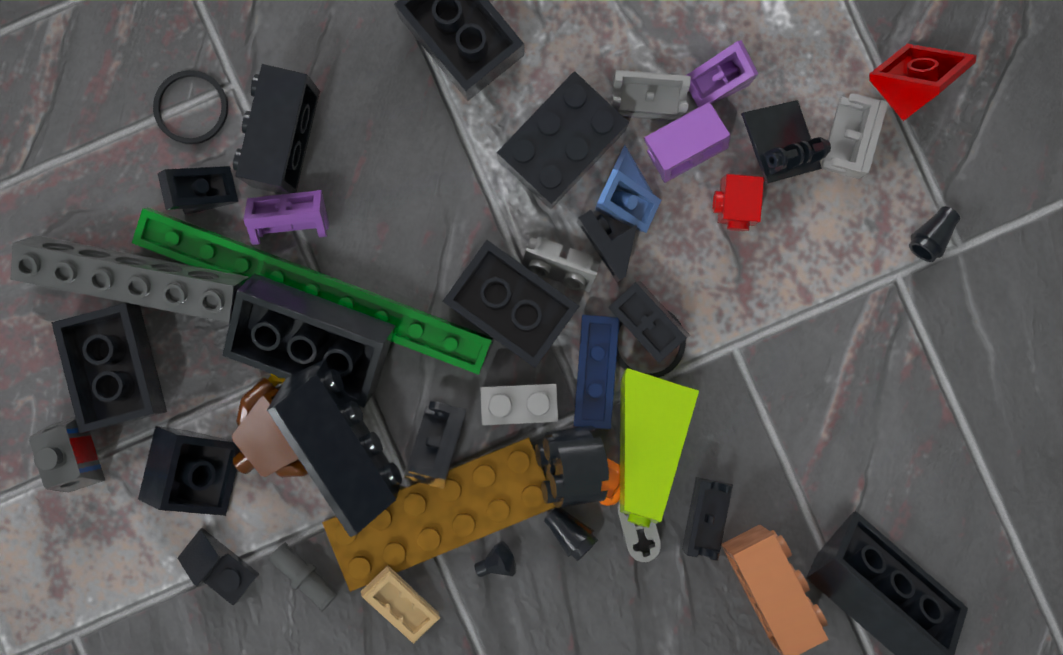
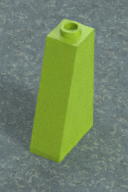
M629 368L623 372L620 380V512L629 515L628 522L649 528L651 522H662L699 391Z

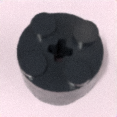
M594 426L546 432L543 437V443L535 445L536 461L539 467L543 466L546 481H542L541 484L542 496L546 504L553 503L557 508L604 501L606 499L608 490L601 491L602 481L609 480L608 462L601 437L593 438L591 434L596 430Z

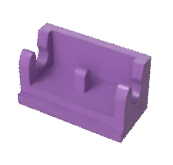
M708 102L644 137V141L649 148L647 150L649 157L661 175L663 182L666 183L728 149L730 133L711 103Z
M322 190L247 198L243 220L252 245L260 244L259 237H263V234L313 228L317 229L319 237H327L326 230L329 229V221Z

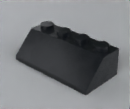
M324 359L286 378L267 411L348 535L352 537L357 535L396 501L402 483V476L398 467L393 462L389 463L384 455L383 446L378 435L375 432H370L367 428L359 405L355 401H350L345 393L343 381L339 373L335 369H330Z
M856 511L853 512L817 553L806 579L894 655H954L968 608Z

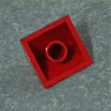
M906 44L869 73V81L904 121L939 95L975 64L977 55Z

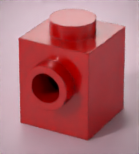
M726 174L721 179L720 191H715L713 196L712 211L713 213H718L717 223L727 224V230L749 231L750 226H755L761 222L764 177Z

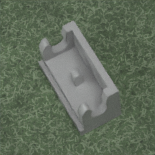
M616 70L613 78L611 106L623 117L675 121L687 112L688 103H686L690 88L691 76Z
M850 94L849 98L841 97L839 99L828 138L831 144V151L822 160V169L856 179L869 174L888 106L887 101L858 94Z

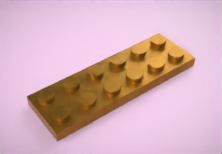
M527 437L450 469L444 489L421 482L400 489L396 501L357 535L350 537L336 516L323 521L322 524L351 592L368 585L387 566L396 573L553 509L556 506L553 503L546 504L544 502L541 484L542 481H546L542 467H539L537 464L531 440Z

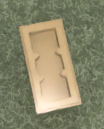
M389 566L382 570L361 590V596L413 644L440 619L439 612Z

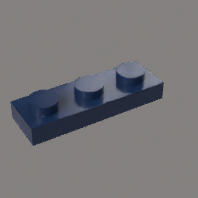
M582 315L573 426H594V428L611 429L619 319L617 317Z

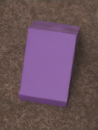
M740 40L686 76H691L689 91L699 108L708 102L712 105L748 87L756 78L758 72L742 40Z

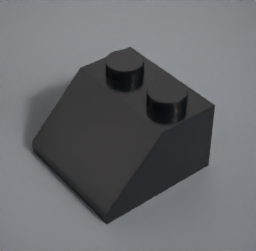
M155 426L138 500L163 511L226 516L237 471L233 464V458L240 452V449L232 440L189 430Z

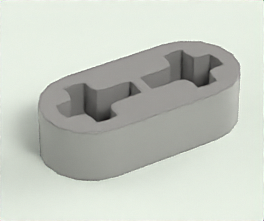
M619 500L617 502V513L630 555L640 562L654 560L661 549V541L656 523L651 522L649 528L628 522L629 515L620 512ZM643 529L647 540H653V544L648 546L649 552L646 554H642L638 548L633 549V545L639 542L636 530Z

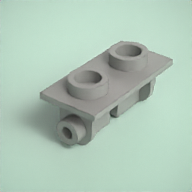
M540 236L538 240L530 238L522 260L523 266L540 278L547 277L563 283L570 289L590 292L600 265L599 261L594 260V255L570 248L565 259L559 257L563 245Z

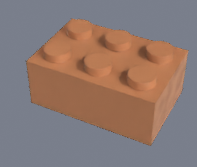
M759 524L722 543L721 546L771 644L781 655H800L829 640L823 627L828 625L827 620L817 604L813 605L805 593L810 591L809 585L799 569L795 570L792 564L789 563L787 558L791 557L792 553L782 535L778 536L774 530L769 531Z

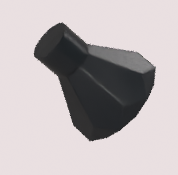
M503 541L493 547L485 560L474 565L479 577L490 573L505 576L516 574L514 555Z

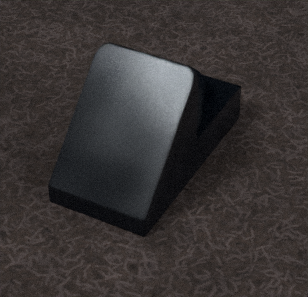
M230 166L164 169L157 173L166 210L183 209L184 214H192L238 202Z
M589 210L578 217L577 223L618 283L627 274L637 225L611 241L608 235L612 233V230L601 214L595 217L592 210Z
M203 528L198 531L177 558L196 587L202 583L207 584L233 606L259 576L256 570Z

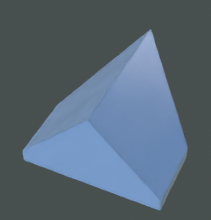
M624 145L597 202L595 211L630 227L637 225V230L647 233L661 203V199L653 194L630 152Z

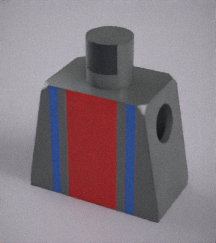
M75 417L48 425L30 436L29 442L34 455V463L39 470L45 489L69 493L105 481L91 433H79Z

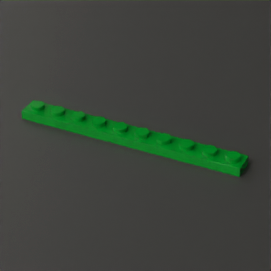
M142 208L132 243L195 267L247 276L249 278L254 273L396 325L391 342L479 375L493 340L489 336L154 209Z

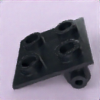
M798 100L741 113L766 184L822 169L819 161L824 159L831 151V144L822 137L811 139Z

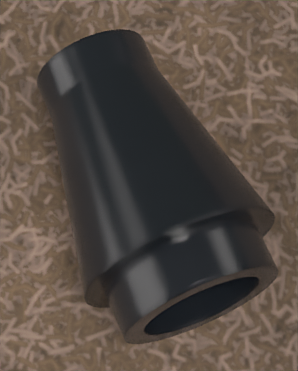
M941 207L931 219L911 235V242L909 244L911 252L927 262H934L936 258L942 257L953 231L961 219L960 215L950 207Z
M556 507L544 519V522L549 526L568 557L572 555L577 562L598 542V539L593 535V529L562 508Z

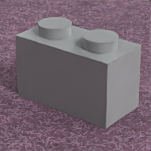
M556 383L480 387L482 425L558 422Z

